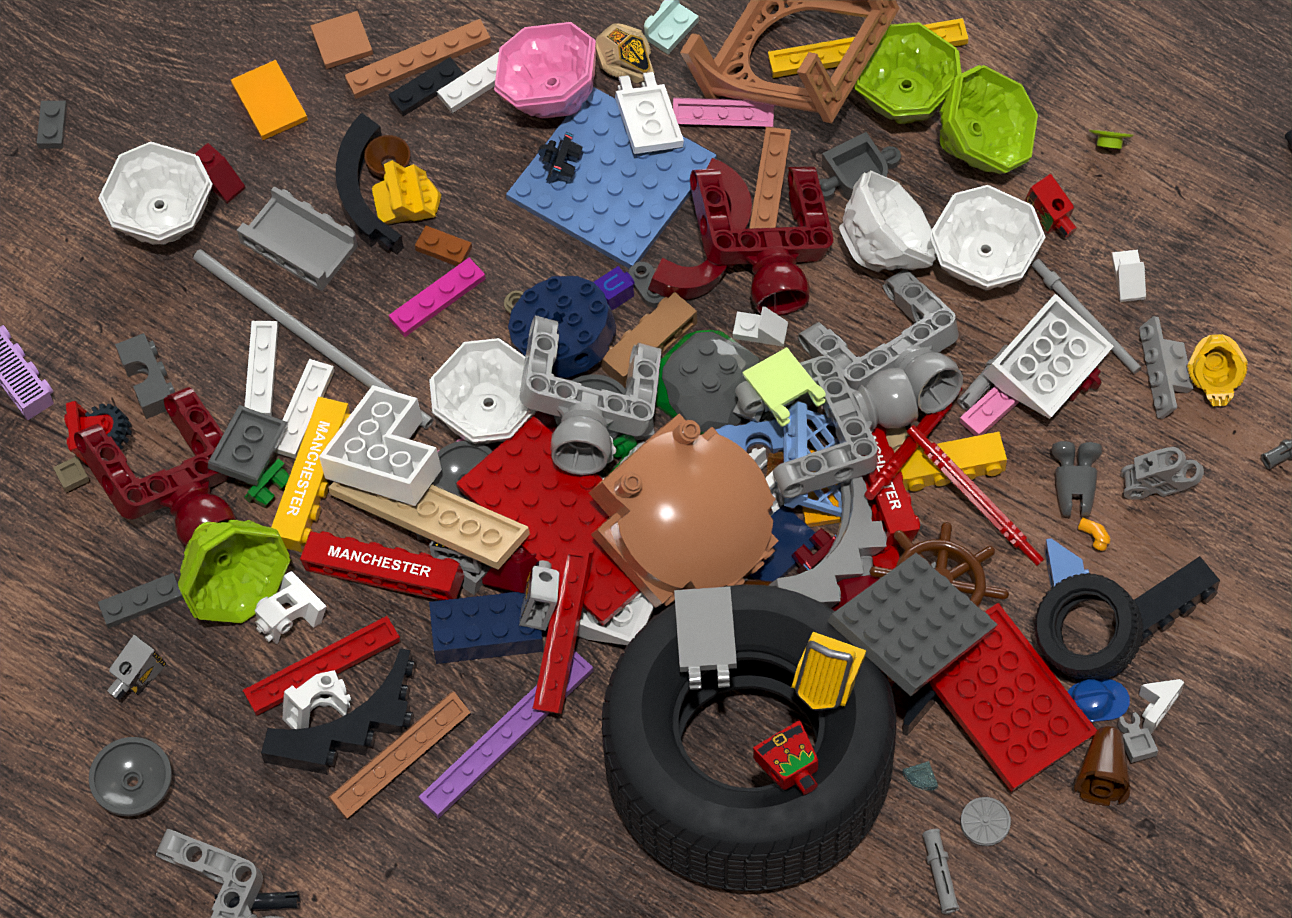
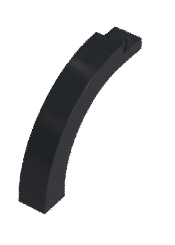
M361 112L347 130L337 154L336 183L340 203L348 223L368 246L372 248L378 242L384 250H391L398 255L404 248L402 235L381 221L369 209L360 192V179L365 164L366 147L372 140L382 136L380 125Z

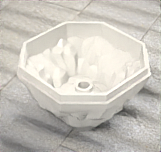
M148 142L118 156L98 199L114 229L123 232L125 235H130L141 242H148L152 245L166 244L180 239L183 235L194 229L207 205L212 182L199 156L154 142Z
M873 171L864 172L853 187L851 198L846 204L843 223L839 226V230L852 257L861 266L876 272H880L883 269L894 270L902 268L915 270L932 266L937 255L929 236L932 229L921 207L898 182Z
M989 185L952 195L929 234L941 268L947 271L950 276L984 290L996 287L1003 288L1007 284L1021 280L1046 238L1035 209L1031 204Z
M499 338L464 342L429 380L432 413L443 421L455 434L473 444L481 443L488 445L510 440L537 412L525 407L519 397L525 356Z

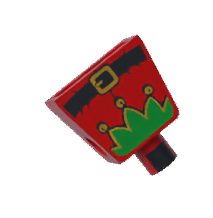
M1049 174L1030 187L1024 202L1034 207L1041 227L1046 233H1051L1057 228L1065 238L1074 233L1077 227L1070 220L1074 206L1054 177Z
M800 720L753 747V759L783 790L797 784L805 795L812 792L818 786L812 777V774L818 770V758Z

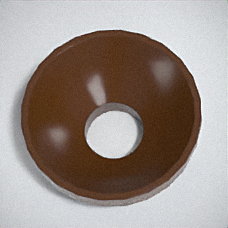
M384 135L375 138L368 144L364 158L370 172L384 178V174H386L385 168L382 166L384 160L393 159L396 163L406 168L410 164L411 153L409 146L403 139L393 135Z

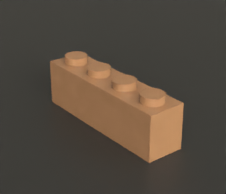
M675 292L669 298H663L651 314L644 315L632 331H626L614 347H609V351L602 359V370L626 388L629 360L633 346L641 343L660 348L662 356L697 324V311Z

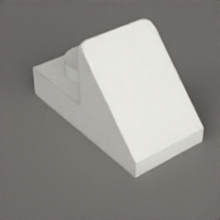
M1138 250L1112 252L1111 259L1120 302L1146 299L1144 262H1140Z
M762 307L761 315L737 311L733 339L784 347L788 321L766 307Z
M1182 680L1149 683L1141 686L1139 695L1150 702L1142 715L1145 718L1143 729L1148 727L1150 733H1153L1181 694L1184 685Z

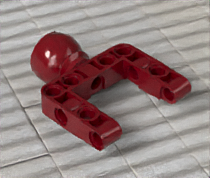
M814 166L787 168L789 170L788 184L790 188L788 194L794 220H797L798 227L734 229L720 170H692L690 174V187L707 259L717 265H754L752 269L754 277L750 294L759 313L762 312V307L768 308L777 315H786L804 307L809 302L810 285L807 277L796 265V262L822 260L833 243V233L816 168Z
M190 387L169 394L164 398V406L167 413L195 455L182 461L181 465L167 471L163 469L144 478H136L127 465V459L111 436L108 437L99 424L92 425L74 434V441L79 452L119 514L126 519H137L165 506L171 508L170 514L176 516L175 531L177 538L185 547L192 538L196 528L202 523H228L229 520H236L230 505L220 497L210 494V487L230 478L228 475L208 469V461L222 438L223 432L195 391Z

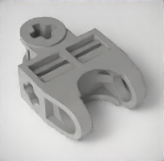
M1168 447L1135 457V464L1125 466L1121 470V475L1125 478L1126 488L1123 490L1124 497L1137 500L1154 493L1164 497L1188 489L1201 481L1204 474L1203 466L1195 460H1186L1184 452L1176 447ZM1173 454H1178V461L1172 460L1170 457ZM1196 466V474L1192 478L1187 479V470Z

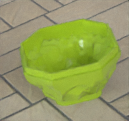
M919 22L891 24L856 81L855 90L875 112L882 114L888 119H894L899 124L929 119L943 105L945 94L949 91L952 80L957 75L962 74L959 51L952 44Z
M978 65L957 75L952 80L950 89L945 94V101L939 111L942 124L940 130V144L942 148L956 158L968 162L969 166L986 172L1007 173L1028 162L1032 157L1038 114L1023 85L985 65Z
M229 520L228 523L205 522L196 528L186 546L178 587L194 618L243 623L255 615L256 605L261 599L269 598L277 593L289 565L290 555L278 530L262 526L250 520Z

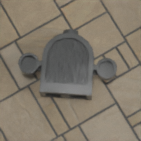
M864 132L822 153V167L829 176V179L819 180L824 201L831 200L835 196L836 189L849 201L855 183L864 172L873 171L887 177L888 169L899 166L901 152L893 146L885 147L880 152L868 133Z

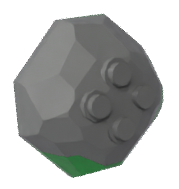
M703 330L688 333L660 360L655 406L672 419L680 414L685 420L695 421L700 427V435L711 427L719 429L725 425L739 426L746 418L737 416L733 412L738 402L735 388L740 383L747 381L742 372L760 363L761 360L722 331Z

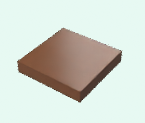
M358 11L310 25L326 69L373 55Z

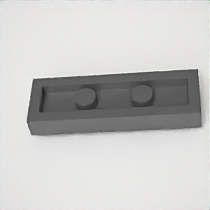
M174 573L101 600L98 604L109 629L181 601L183 596Z

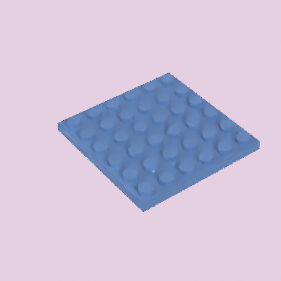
M593 87L587 100L582 103L580 110L573 115L567 116L546 142L548 145L550 140L555 141V147L557 148L560 140H563L565 133L568 132L573 134L571 141L583 147L576 162L565 157L564 162L575 166V171L570 181L558 178L553 183L547 181L546 178L552 161H550L549 165L542 164L543 158L537 154L506 193V199L630 269L636 262L641 261L691 195V171L707 169L712 158L717 160V155L683 137V147L634 154L616 99Z

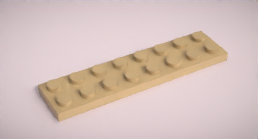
M335 481L328 487L330 495L496 569H499L530 535L528 526L434 485L429 486L416 506Z

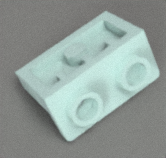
M664 0L654 16H649L645 21V37L648 42L669 54L699 22V16L679 4V0Z

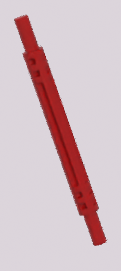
M952 403L941 411L927 413L916 426L925 437L929 435L938 422L951 409ZM910 435L876 474V480L865 492L867 499L873 500L884 486H888L919 447Z
M912 425L906 431L924 450L923 454L1015 548L1018 547L1036 566L1044 560L1026 541L1027 537L935 442L931 443L915 425Z

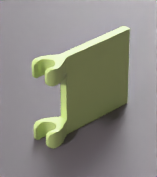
M787 347L742 372L745 379L772 411L775 419L782 427L790 423V412L783 406L808 392L816 406L826 402L824 398L826 393L823 388L814 382Z

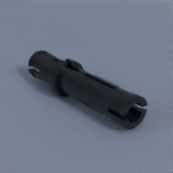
M299 891L258 893L251 910L299 909L300 903L297 902H300ZM240 897L232 898L229 908L236 907L239 904Z

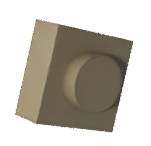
M77 456L53 467L65 493L89 482V478Z

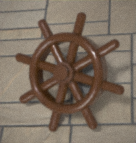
M944 522L941 525L940 539L926 540L915 545L903 531L897 530L894 533V538L905 550L898 560L896 567L915 553L924 559L929 556H937V562L930 565L941 575L945 576L960 592L972 594L970 600L978 608L984 596L1002 600L1008 598L1009 592L1006 589L986 586L984 570L980 563L995 554V549L992 546H987L973 555L965 547L950 541L952 525L949 522ZM948 558L959 563L954 568L947 569ZM873 566L869 572L873 577L882 578L893 569ZM967 572L972 583L955 579Z

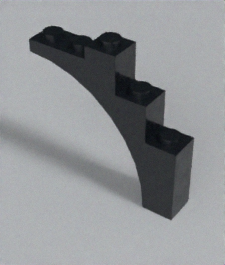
M400 648L394 666L383 684L366 702L351 713L332 722L311 728L291 730L268 728L261 751L264 763L328 775L330 766L335 765L337 750L366 756L368 747H373L375 731L397 736L404 733L406 728L412 726L414 713L410 711L409 702L407 701L409 695L408 678L409 676L413 677L416 661L412 660L411 650Z

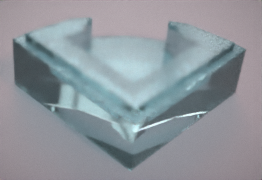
M929 761L903 769L904 777L914 787L922 790L938 789V784Z

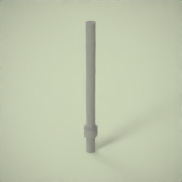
M1040 259L1034 261L1032 267L1042 276L1046 286L1050 290L1054 289L1078 315L1114 346L1111 351L1133 374L1138 373L1142 367L1061 283L1062 279L1055 271L1051 272Z

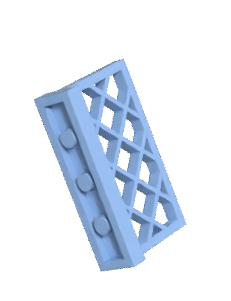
M799 401L788 408L790 423L784 426V462L810 454L811 452L807 448V440H810L817 451L840 444L838 438L835 439L826 428L827 425L835 427L831 417L828 418L827 415L807 410V404ZM807 419L812 420L818 428L815 432H812L808 427ZM819 431L829 443L826 447L815 436ZM841 484L829 486L830 491L826 494L821 489L814 490L813 492L819 498L817 501L809 499L808 493L792 498L784 497V506L794 508L797 505H802L841 517ZM832 493L838 500L839 507L833 506L827 496Z

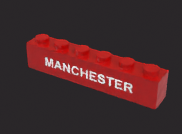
M877 424L875 429H870L877 443L878 459L875 470L862 475L867 489L876 480V474L894 454V450L889 446L886 438V429ZM900 470L890 484L884 486L873 500L867 499L868 505L872 510L873 521H882L883 530L887 536V546L899 544L894 538V533L897 530L903 531L911 542L920 530V521L912 509L911 496L905 490L903 475Z
M310 531L300 557L305 570L308 572L437 600L456 599L465 576L460 563L451 558H444L443 560L423 552L419 554L410 553L400 547L391 549L376 542L368 544L359 542L353 537H336L325 531L320 533Z

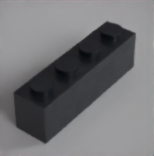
M1200 556L1134 599L1143 619V639L1141 645L1151 640L1154 633L1162 629L1164 631L1171 627L1179 616H1187L1196 609V605L1203 600L1208 602L1217 595L1220 579ZM1114 613L1112 625L1116 628V618Z

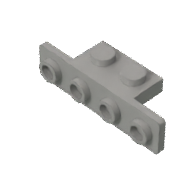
M1153 316L1140 326L1139 330L1157 418L1164 419L1177 409L1174 391L1188 393L1194 388L1187 371L1188 360L1184 343L1163 339L1159 317Z

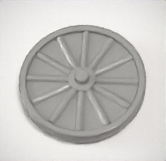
M979 797L970 801L964 807L960 823L963 833L970 841L978 845L990 846L999 843L1007 836L1011 825V817L1006 806L1000 801L991 797Z

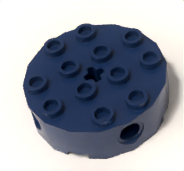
M552 276L527 289L511 310L508 325L512 343L517 351L525 356L529 331L534 316L558 321V349L551 374L558 378H568L585 372L601 361L609 351L608 346L613 336H615L617 327L604 292L594 282L578 276Z

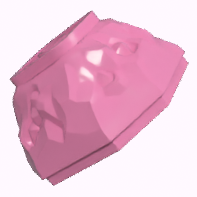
M572 22L524 27L499 49L495 92L504 101L530 116L552 118L570 116L577 113L593 89L596 40Z

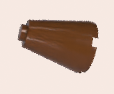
M1105 726L1096 731L1075 780L1074 789L1076 792L1077 790L1080 792V798L1095 805L1110 806V801L1119 800L1118 804H1121L1130 797L1131 787L1123 735L1112 726Z

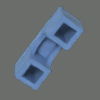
M776 419L765 422L751 421L739 426L725 425L715 429L719 435L735 442L746 452L752 445L762 444L770 449L773 461L784 459V426H780Z

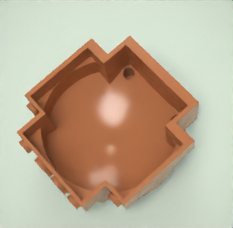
M680 414L661 427L589 492L610 517L591 534L592 537L655 608L661 604L668 606L674 601V590L742 585L745 582L744 579L764 565L763 561L775 552L772 547L779 541L772 534L773 519L769 514L772 510L771 506L776 499L771 494L766 478L754 459L738 444L719 435L713 427L700 435L699 425L693 420H685Z

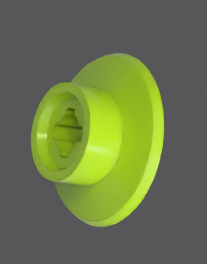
M1088 129L1090 133L1098 135L1097 146L1122 149L1123 139L1133 137V134Z

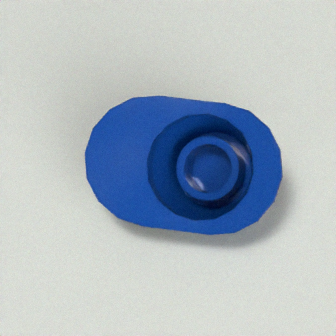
M1110 679L1084 680L1074 684L1067 691L1090 722L1119 718L1126 713L1130 705V697L1126 688L1121 683Z

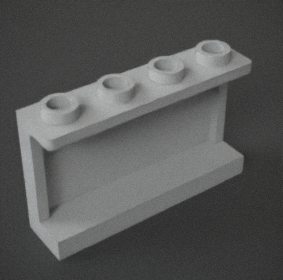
M273 187L271 189L272 198L250 225L242 223L237 229L239 241L266 259L323 291L358 247L356 234L350 227L346 225L341 226L336 223L328 214L317 212L309 203L298 201L287 190Z

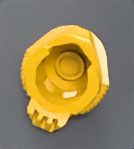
M1223 334L1209 335L1195 346L1187 364V371L1192 383L1197 388L1203 389L1213 406H1227L1234 396V389L1237 386H1241L1246 377L1248 361L1232 338Z

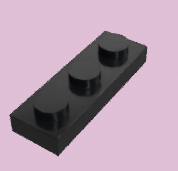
M449 57L388 94L389 100L404 117L438 96V90L464 73L452 58Z

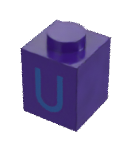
M619 266L594 281L604 292L607 303L612 311L634 297L635 282L628 272L624 273Z

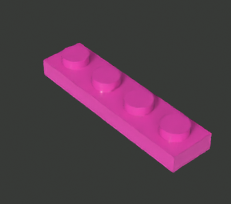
M469 257L389 314V321L406 337L486 279L485 274Z

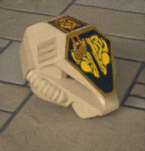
M612 24L597 36L596 56L600 68L607 72V74L615 76V78L629 75L633 82L639 83L644 81L643 73H654L649 59L651 54L650 45L642 30L624 24Z

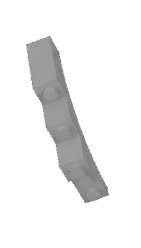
M862 476L840 483L842 492L841 522L836 539L827 555L813 569L796 576L778 578L768 586L798 592L832 608L840 602L841 591L837 582L842 579L860 577L864 574V562L860 556H871L879 553L887 547V536L883 530L882 521H872L871 519L872 510L865 497L867 487Z

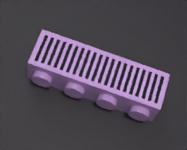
M2 325L0 327V385L28 421L54 404L50 395L53 393V390L45 379L41 381L37 377L39 372L31 361L27 363L24 360L25 353L18 343L14 345L9 339L12 337L6 327Z

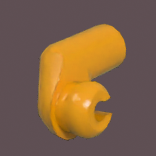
M1082 517L1078 530L1093 535L1095 538L1093 547L1097 550L1105 551L1107 544H1110L1111 538L1104 526Z

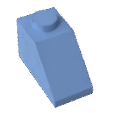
M1052 538L1046 539L1044 552L1050 587L1055 586L1056 583H1060L1062 579H1067L1069 576L1073 577L1076 574L1089 573L1088 569H1084L1081 558Z

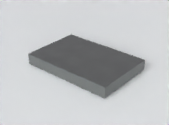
M239 405L208 461V469L257 486L288 428V422Z

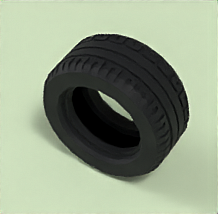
M1081 573L1080 575H1073V577L1069 576L1067 579H1062L1060 583L1058 582L1055 586H1052L1051 590L1046 592V596H1043V601L1039 603V608H1037V614L1035 615L1036 620L1034 621L1037 644L1046 659L1064 674L1082 681L1104 680L1105 678H1111L1112 675H1117L1118 672H1122V669H1125L1132 662L1131 660L1136 657L1135 654L1138 653L1143 639L1141 612L1130 594L1115 581L1094 573ZM1089 600L1106 602L1114 610L1116 618L1115 633L1109 644L1099 652L1088 655L1075 654L1069 651L1064 644L1062 635L1064 619L1069 611L1079 603Z

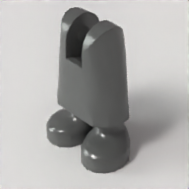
M1067 441L1056 442L1052 445V454L1061 463V466L1055 469L1061 513L1063 516L1071 517L1072 498H1081V517H1090L1098 472L1096 468L1091 466L1102 455V446L1094 442L1081 444L1077 450L1079 466H1074L1075 445Z

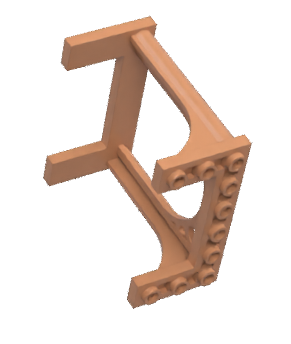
M751 0L715 59L712 58L704 41L698 34L690 35L680 54L706 99H719L722 96L815 112L820 114L823 122L832 123L900 8L896 0ZM775 5H778L779 10L775 14H770ZM806 10H819L866 18L831 79L818 54L808 52L797 71L805 88L767 82L758 78L751 70L750 55L756 40L770 25L789 14ZM743 66L740 72L734 74L737 67Z

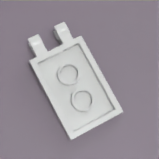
M653 72L643 73L645 82H642L641 88H632L629 75L620 76V85H618L615 99L634 154L683 147L684 140L665 85L656 84Z

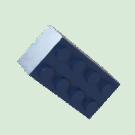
M511 592L429 602L436 664L544 652L541 630L519 625L524 593Z

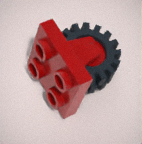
M76 401L66 403L67 414L64 415V420L69 432V437L66 440L70 452H73L86 465H88L75 444V432L99 424L108 437H112L120 450L124 448L121 443L123 441L128 443L129 441L126 435H131L132 433L129 429L132 427L128 421L129 418L112 404H107V406L99 404L100 409L94 406L91 408L93 413L90 414Z

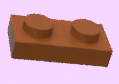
M426 225L415 244V251L455 266L465 261L472 249V242Z

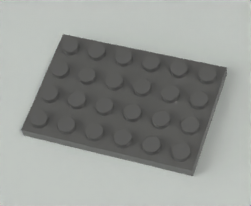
M917 553L832 613L827 620L855 647L866 650L865 656L910 696L993 632L998 625L986 612L978 608L968 596L961 593L945 576L936 571L926 559Z

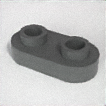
M636 262L629 269V274L635 282L634 289L647 306L657 308L659 302L665 297L657 293L653 294L648 290L655 270L647 262ZM639 271L646 272L643 275L638 274Z

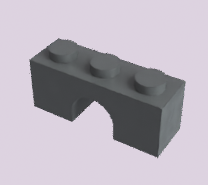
M143 333L115 344L128 377L140 373L148 375L144 382L133 386L145 418L148 419L165 412L164 398L174 393L175 390L171 382L166 384L164 380L167 372L162 361L157 363L154 357L158 355L153 340L148 342Z

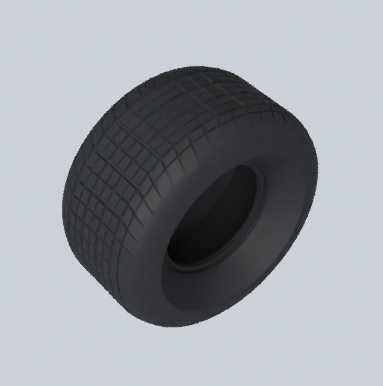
M766 585L724 586L731 589L737 668L729 669L730 687L718 688L717 669L701 670V689L690 690L689 671L680 672L675 604L656 615L647 625H644L624 649L625 653H622L615 665L617 668L613 669L609 685L606 688L605 702H603L602 740L607 782L618 813L622 815L621 818L627 828L632 830V835L653 857L671 870L701 884L734 891L779 889L808 880L835 865L860 843L874 824L887 797L892 778L897 726L895 702L887 675L865 656L845 706L840 705L834 709L818 711L810 709L797 696L795 689L791 687L798 663L812 633L815 632L854 646L827 622L835 611L813 598L779 587ZM738 689H760L780 695L798 707L813 728L816 737L814 752L818 758V770L812 774V777L818 786L812 792L804 795L797 784L783 790L777 783L757 788L735 787L721 783L701 771L686 753L681 741L686 725L703 704L725 692Z

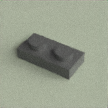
M41 101L37 134L38 149H63L67 116L66 101Z

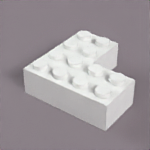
M373 385L320 454L319 459L325 479L416 506L442 470L436 447L409 440L423 421L418 399Z

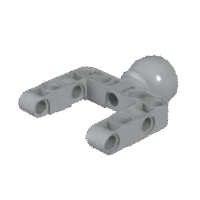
M906 269L885 280L883 285L887 296L915 323L902 331L901 335L887 344H881L862 357H856L839 336L831 329L827 330L820 322L815 323L798 334L802 347L812 358L819 356L834 358L849 388L857 390L859 385L866 387L868 381L880 371L889 368H901L910 381L916 398L917 408L925 413H936L945 409L955 400L963 385V375L957 364L951 358L938 353L953 344L959 337L956 316L948 306Z
M535 315L529 331L519 395L520 401L529 409L562 417L561 423L552 434L550 446L552 459L559 468L572 474H594L601 471L607 465L610 458L612 441L607 429L632 436H640L646 432L655 410L661 349L641 343L633 346L629 360L625 395L604 389L600 391L581 386V383L554 377V374H551L558 349L559 334H557L559 324L558 321Z
M819 356L800 362L814 382L822 387L826 393L824 397L826 402L822 406L827 417H831L836 427V436L840 444L778 465L773 470V475L783 497H796L871 473L877 467L878 447L870 429H875L877 424L885 428H901L908 426L918 418L916 398L904 370L901 368H889L880 371L868 381L866 387L859 385L858 389L854 390L849 388L834 358ZM748 381L740 383L735 388V393L745 413L751 414L765 410V412L770 410ZM806 392L805 394L799 396L798 398L790 401L789 403L783 406L795 403V400L808 397L810 395L808 394V392Z
M166 830L156 851L157 857L223 884L212 907L214 912L211 918H258L256 914L251 913V908L262 886L263 875L252 862L176 831ZM202 851L200 860L192 862L194 853ZM251 871V878L246 882H241L243 873ZM237 896L240 897L239 904L234 908H229L231 899ZM266 916V917H262V918H283V917H278V916Z

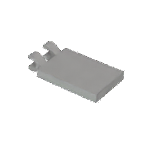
M730 587L674 590L680 672L689 671L690 690L701 689V670L717 669L718 688L730 687L729 669L737 668Z

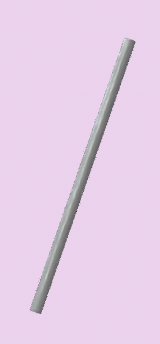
M200 249L194 254L193 260L368 388L374 385L394 391ZM420 409L423 419L420 426L428 429L433 423V418Z

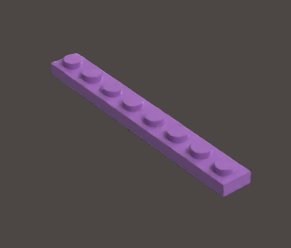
M575 650L565 698L593 672V667ZM537 685L418 797L419 801L438 819L550 713L532 709Z

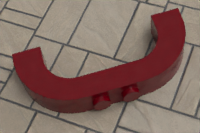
M712 158L707 169L720 170L734 229H746L752 211V201L748 187L736 171L723 162ZM662 258L651 279L648 290L667 298L674 292L682 299L696 298L712 290L722 279L727 267L733 268L734 264L717 265L707 259L700 265L683 267Z

